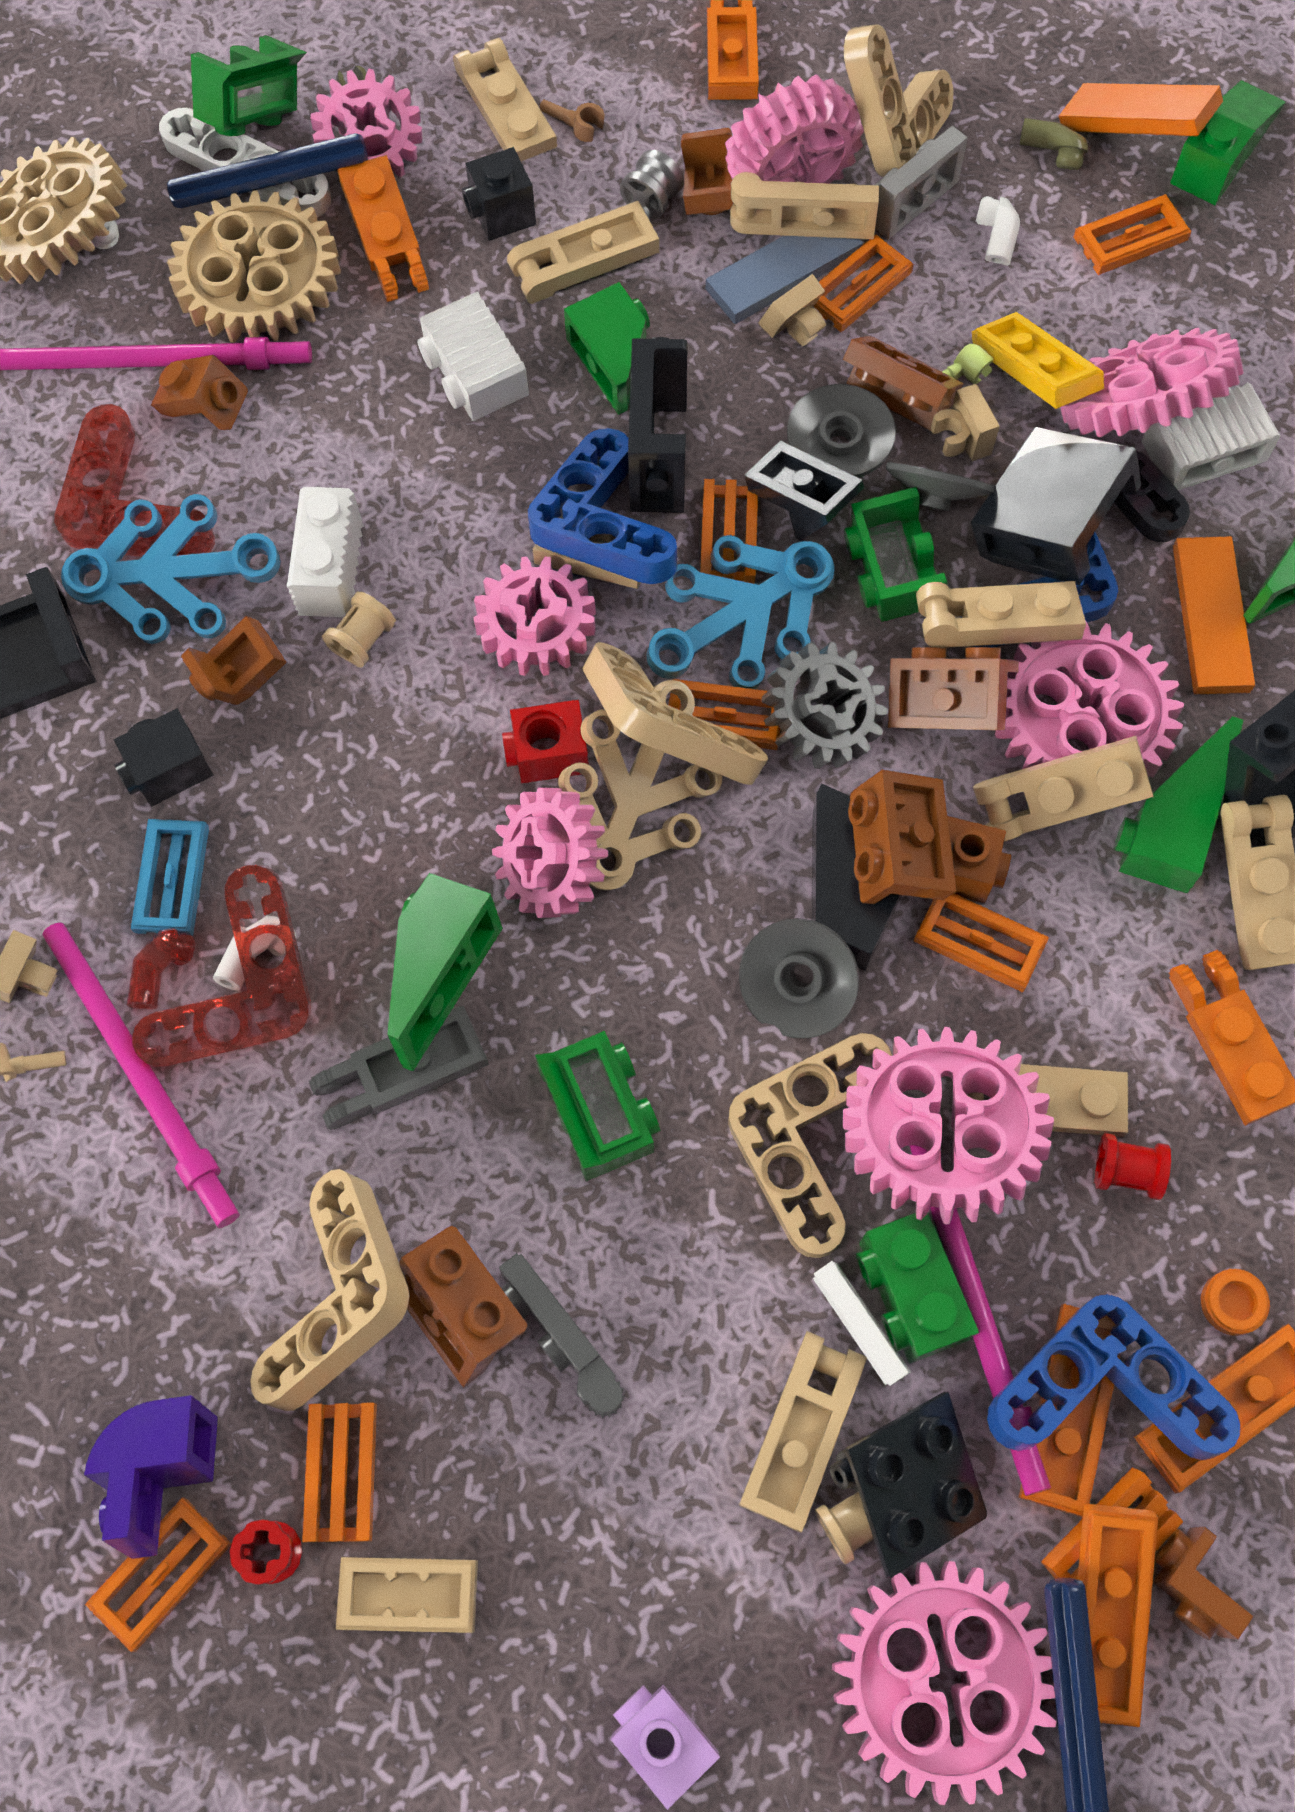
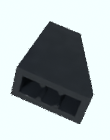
M821 783L816 793L812 814V920L835 931L851 949L858 968L866 971L902 895L890 894L875 904L861 902L859 882L854 873L856 852L853 824L850 822L848 814L850 796Z

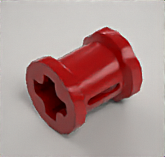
M1104 1133L1099 1142L1094 1179L1096 1189L1107 1190L1110 1185L1146 1191L1150 1199L1160 1201L1166 1192L1171 1170L1170 1146L1157 1143L1154 1148L1123 1143L1118 1142L1114 1134Z
M264 1519L252 1521L233 1538L230 1548L231 1565L239 1572L241 1578L248 1583L261 1585L283 1582L293 1575L300 1564L303 1553L301 1539L296 1530L286 1523ZM268 1535L269 1543L280 1545L281 1553L279 1559L267 1562L265 1572L264 1561L254 1559L253 1550L255 1545L265 1544Z

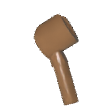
M543 99L540 103L539 108L542 112L573 127L575 137L581 141H593L594 128L586 122L593 123L603 129L605 114L599 105L584 103L578 106L576 111H573L546 99Z

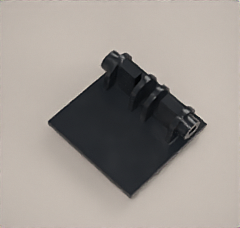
M942 1392L844 1448V1450L836 1455V1463L830 1466L831 1477L840 1489L846 1490L850 1487L859 1492L886 1578L891 1579L987 1517V1510L949 1392Z

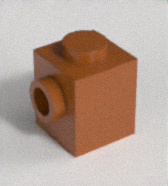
M947 816L956 884L955 894L966 899L985 903L992 887L1002 889L1007 878L1012 854L1002 852L1006 830Z

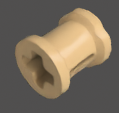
M357 591L351 599L352 607L336 628L329 627L322 635V638L333 653L362 668L369 660L367 654L369 649L383 631L389 632L393 628L396 619L390 610L374 597Z
M859 1492L832 1508L822 1505L815 1509L820 1524L845 1565L855 1559V1550L874 1539Z

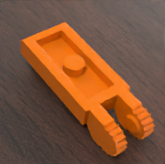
M710 0V7L707 8L708 100L758 99L756 7L752 5V0H738V7H724V0Z
M387 155L337 169L339 180L371 271H376L387 302L398 299V285L394 274L391 273L389 268L392 265L406 262L412 285L416 287L418 293L429 290L428 280L420 258V247Z
M1217 949L1203 955L1202 964L1207 977L1213 982L1221 997L1220 1000L1208 1005L1206 1004L1204 989L1188 965L1181 964L1170 969L1169 978L1189 1013L1186 1019L1243 1124L1246 1126L1295 1105V1079L1244 989L1240 991L1238 976L1233 967L1230 966L1229 960L1222 954V951Z

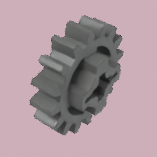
M811 642L804 646L798 654L795 651L790 652L779 662L781 667L776 668L768 675L766 680L774 688L762 696V703L774 707L775 712L767 717L764 722L766 726L779 725L782 733L777 737L775 743L779 747L790 741L795 746L792 759L796 762L809 753L812 755L814 768L820 769L829 763L830 760L836 768H839L850 762L852 757L858 759L871 749L869 742L882 735L883 729L875 722L888 714V708L876 704L875 698L883 693L885 688L884 685H870L867 678L874 671L872 665L865 666L862 669L854 665L857 659V652L852 649L845 656L839 657L835 642H829L820 652L814 642ZM800 677L801 681L796 685L798 697L793 700L795 684ZM854 711H856L855 723L852 717Z

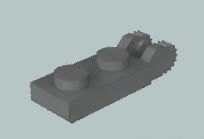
M459 1006L451 1010L414 1071L402 1067L389 1038H385L351 1053L350 1059L317 1073L311 1077L309 1085L313 1095H326L360 1078L365 1093L339 1103L323 1114L327 1129L335 1130L365 1117L373 1111L375 1114L381 1113L489 1065L465 1007Z
M516 1253L499 1266L501 1276L507 1282L501 1289L523 1319L532 1314L546 1334L537 1342L555 1367L562 1372L571 1365L579 1375L577 1396L584 1405H589V1411H593L595 1416L601 1415L602 1418L604 1416H609L610 1418L611 1414H617V1409L622 1408L621 1402L624 1401V1396L622 1395L624 1388L620 1387V1381H615V1374L524 1256Z

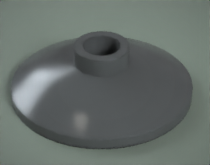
M831 384L810 391L795 404L789 415L787 425L789 445L858 478L875 471L887 460L893 449L896 436L895 421L887 405L872 392L849 384ZM843 436L849 442L837 443L832 441L831 438Z
M887 462L885 468L904 485L910 488L917 487L919 505L945 511L950 510L952 500L983 497L994 493L996 487L982 481L912 465Z
M793 918L781 920L767 926L750 941L740 962L739 983L747 1007L759 1022L776 1026L783 1036L812 1038L830 1032L848 1016L858 996L859 970L851 949L835 931L813 920ZM798 964L807 965L813 972V981L810 983L800 982L795 976V966Z

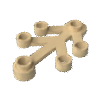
M666 680L654 686V691L658 693L664 704H666L667 694L673 693L681 701L680 710L690 715L693 714L695 700L687 685L677 680ZM597 710L583 720L581 735L583 740L593 748L615 806L607 827L593 797V793L598 786V776L590 765L575 763L565 768L559 776L558 786L564 792L579 793V805H593L595 808L593 817L589 822L591 826H604L605 828L603 835L596 839L597 848L611 851L616 857V865L612 871H608L602 867L600 859L597 860L596 868L605 875L604 881L590 882L589 885L599 890H613L629 881L634 872L635 862L670 848L676 850L690 848L700 839V824L694 816L687 813H681L668 818L664 822L662 829L629 839L638 816L690 796L704 798L712 795L720 789L722 775L693 764L686 769L683 775L651 786L665 752L641 744L632 768L628 773L616 741L620 730L612 723L605 710ZM595 719L603 720L607 724L609 732L606 739H601L594 734L592 724ZM698 769L705 771L709 776L710 783L706 790L700 788L695 781V774ZM574 771L580 772L586 779L587 784L583 792L574 790L570 784V775ZM677 821L684 823L689 829L690 836L686 842L679 841L674 835V826Z

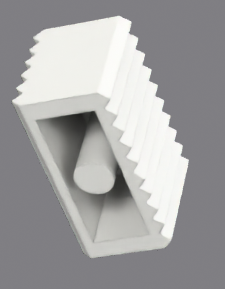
M479 292L472 293L420 317L423 337L417 340L420 352L431 370L437 367L441 369L445 376L441 379L444 391L455 409L463 406L472 421H475L529 395L525 365L515 352L514 347L511 346L509 339L506 338L504 331L500 329L494 316L491 315Z
M1247 382L1242 387L1236 386L1232 390L1228 387V396L1212 398L1214 406L1210 408L1196 407L1192 409L1193 417L1191 418L1176 416L1171 418L1170 426L1165 427L1160 423H1155L1145 432L1141 442L1149 457L1178 490L1268 460L1280 438V434L1250 383Z
M303 487L300 489L287 582L289 594H292L291 599L294 600L293 605L296 606L295 610L298 611L300 616L344 617L351 608L350 602L355 594L353 586L357 584L355 576L358 574L356 566L359 565L357 557L360 555L358 548L361 546L359 538L362 537L361 528L364 526L355 495L349 488Z

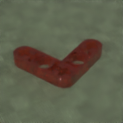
M102 404L92 408L85 415L57 504L54 518L57 530L69 546L77 549H98L124 519L127 506L133 502L118 500L135 441L133 425L126 411L119 406ZM111 423H116L118 430L110 431L105 443L109 453L102 451L104 442L98 430L106 431ZM103 468L110 471L108 479L103 484L96 487L83 485L85 475L91 470ZM81 499L89 501L87 512L93 523H84L81 526V530L75 531L71 522H80L86 508ZM153 504L160 512L162 523H165L166 528L180 514V507ZM193 509L190 513V519L193 521L205 518L201 511ZM142 511L136 516L135 521L149 523L152 519V513L150 511ZM162 527L152 537L137 539L125 555L142 557L163 533ZM213 530L198 532L199 536H192L188 544H185L176 556L210 553L215 545Z
M261 864L245 865L236 869L228 877L225 885V901L247 989L160 1009L143 1017L136 1024L133 1031L132 1045L137 1056L145 1063L155 1067L169 1066L276 1041L297 1034L307 1024L311 1015V999L284 887L279 875L271 868ZM254 874L258 883L268 882L271 894L261 898L264 916H267L277 911L280 924L264 923L246 931L243 919L256 918L251 900L241 901L238 896V889L247 886V875ZM271 933L283 941L286 955L279 966L265 968L254 960L251 947L259 935ZM276 993H283L286 1002L297 1001L299 1011L290 1017L291 1025L282 1026L279 1017L262 1019L257 1022L262 1033L257 1035L251 1034L252 1015L244 1002L245 999H254V1011L272 1006L276 1000ZM227 1007L237 1014L240 1020V1028L234 1038L221 1041L214 1038L208 1032L206 1018L213 1008ZM192 1012L194 1014L193 1032L202 1048L192 1049L193 1036L178 1039L170 1044V1054H163L160 1045H149L147 1036L156 1031V1022L162 1021L165 1030H176L189 1025L187 1018L184 1016L185 1013Z

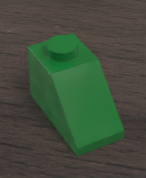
M617 282L564 308L566 340L617 414L620 415L628 411L630 404L632 338L646 339V329L650 328V320L642 302L638 298L632 300L621 283Z

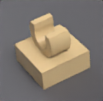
M813 274L775 300L758 324L772 338L787 327L789 335L803 347L817 337V333L826 326L821 314L813 308L825 290Z
M975 383L956 390L952 409H944L934 415L931 431L933 434L944 430L956 433V435L945 439L942 452L945 456L952 457L961 454L966 449L969 457L974 461L992 454L1000 426Z
M16 930L12 931L0 955V1000L11 1003L18 986L47 997L57 977L56 973L58 970L39 961L32 960L36 952L37 939Z

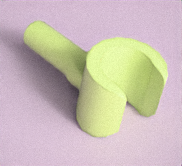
M968 344L959 352L954 360V364L948 366L942 372L955 379L963 375L972 384H978L982 381L978 378L980 373L987 377L992 372V367L989 364L993 362V357L979 345Z

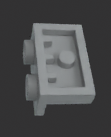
M952 125L935 140H927L911 160L899 169H891L883 179L875 184L879 186V203L875 226L878 232L889 240L958 183L968 139L966 135Z

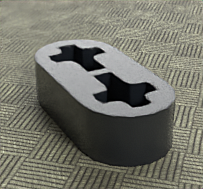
M1136 451L1141 487L1135 495L1120 492L1114 503L1147 539L1155 542H1168L1176 539L1182 533L1189 518V504L1154 462L1144 453ZM1156 509L1160 513L1169 510L1173 513L1170 522L1166 518H1160L1156 521L1152 517L1154 510Z

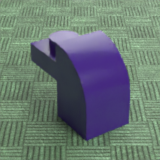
M192 1395L149 1401L128 1409L104 1429L89 1454L84 1476L107 1490V1496L103 1498L99 1508V1525L102 1532V1541L131 1559L157 1556L163 1488L213 1482L218 1417Z

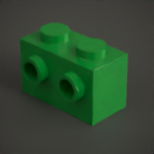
M928 1212L922 1220L916 1219V1213L866 1231L859 1243L862 1251L856 1253L857 1263L867 1287L870 1290L878 1288L887 1309V1313L882 1314L881 1319L889 1342L896 1352L904 1351L909 1364L968 1342L979 1333Z

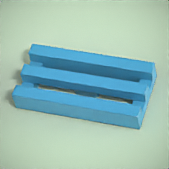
M148 819L131 930L134 933L146 934L147 932H154L158 935L174 933L181 934V936H193L209 826L206 822ZM162 834H172L159 918L149 917ZM185 835H191L179 919L172 917Z

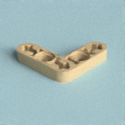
M876 24L854 27L848 31L844 43V61L875 170L881 177H884L891 169H899L911 160L927 140L934 139L952 110L953 84L946 70L925 71L916 74L906 90L902 92L888 36L885 29L881 25Z
M602 642L595 644L582 668L616 728L642 744L739 783L752 785L768 761L767 754L761 748L736 733L664 704L635 659L612 645Z
M860 1033L850 1036L744 1090L734 1098L729 1109L728 1125L733 1138L790 1243L797 1252L806 1257L821 1258L835 1251L845 1235L846 1223L842 1211L797 1130L846 1105L847 1091L844 1093L840 1092L836 1075L825 1063L833 1060L836 1071L839 1072L852 1064L855 1057L853 1050L860 1049L865 1056L872 1055L876 1048L892 1056L888 1045L881 1038L873 1034ZM857 1071L844 1078L843 1084L847 1088L848 1086H858L856 1084ZM808 1075L821 1079L828 1091L826 1100L814 1107L799 1103L794 1097L792 1088L795 1081L800 1077ZM751 1103L754 1104L757 1110L768 1108L772 1112L767 1118L766 1127L773 1141L781 1133H784L789 1141L772 1145L760 1157H757L753 1148L763 1147L764 1143L758 1129L754 1125L744 1128L740 1124L746 1115L745 1106ZM783 1156L791 1157L801 1165L804 1173L803 1180L797 1187L789 1190L780 1189L770 1181L767 1173L768 1167L776 1158ZM812 1187L815 1188L819 1197L809 1198L808 1201L814 1216L817 1219H823L828 1216L833 1224L826 1232L828 1242L820 1244L814 1236L806 1239L801 1236L800 1230L805 1227L806 1218L799 1205L794 1207L789 1213L782 1204L800 1199Z
M340 1169L331 1170L320 1178L311 1193L309 1203L310 1214L336 1290L267 1348L257 1359L252 1370L250 1382L254 1398L262 1404L284 1411H294L304 1405L392 1331L403 1319L408 1308V1286L372 1188L368 1182ZM365 1234V1249L358 1261L351 1265V1250L358 1238ZM336 1323V1340L329 1352L323 1355L321 1348L323 1338L327 1330Z

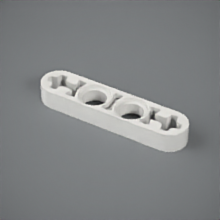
M190 108L171 110L162 117L159 123V131L167 151L203 171L279 152L245 134L240 136L221 135L215 131V127L193 118V109ZM190 129H192L194 136H192V135H190V134H188V133H186V132H188ZM177 131L181 132L178 137L175 136ZM225 148L238 151L232 159L227 161L213 159L215 153ZM324 174L292 181L293 185L287 182L257 190L260 199L266 202L274 192H279L283 206L296 197L299 200L301 211L313 207L317 217L323 215L331 205L332 196ZM315 189L317 194L314 196L308 193ZM297 190L306 193V195L299 198Z

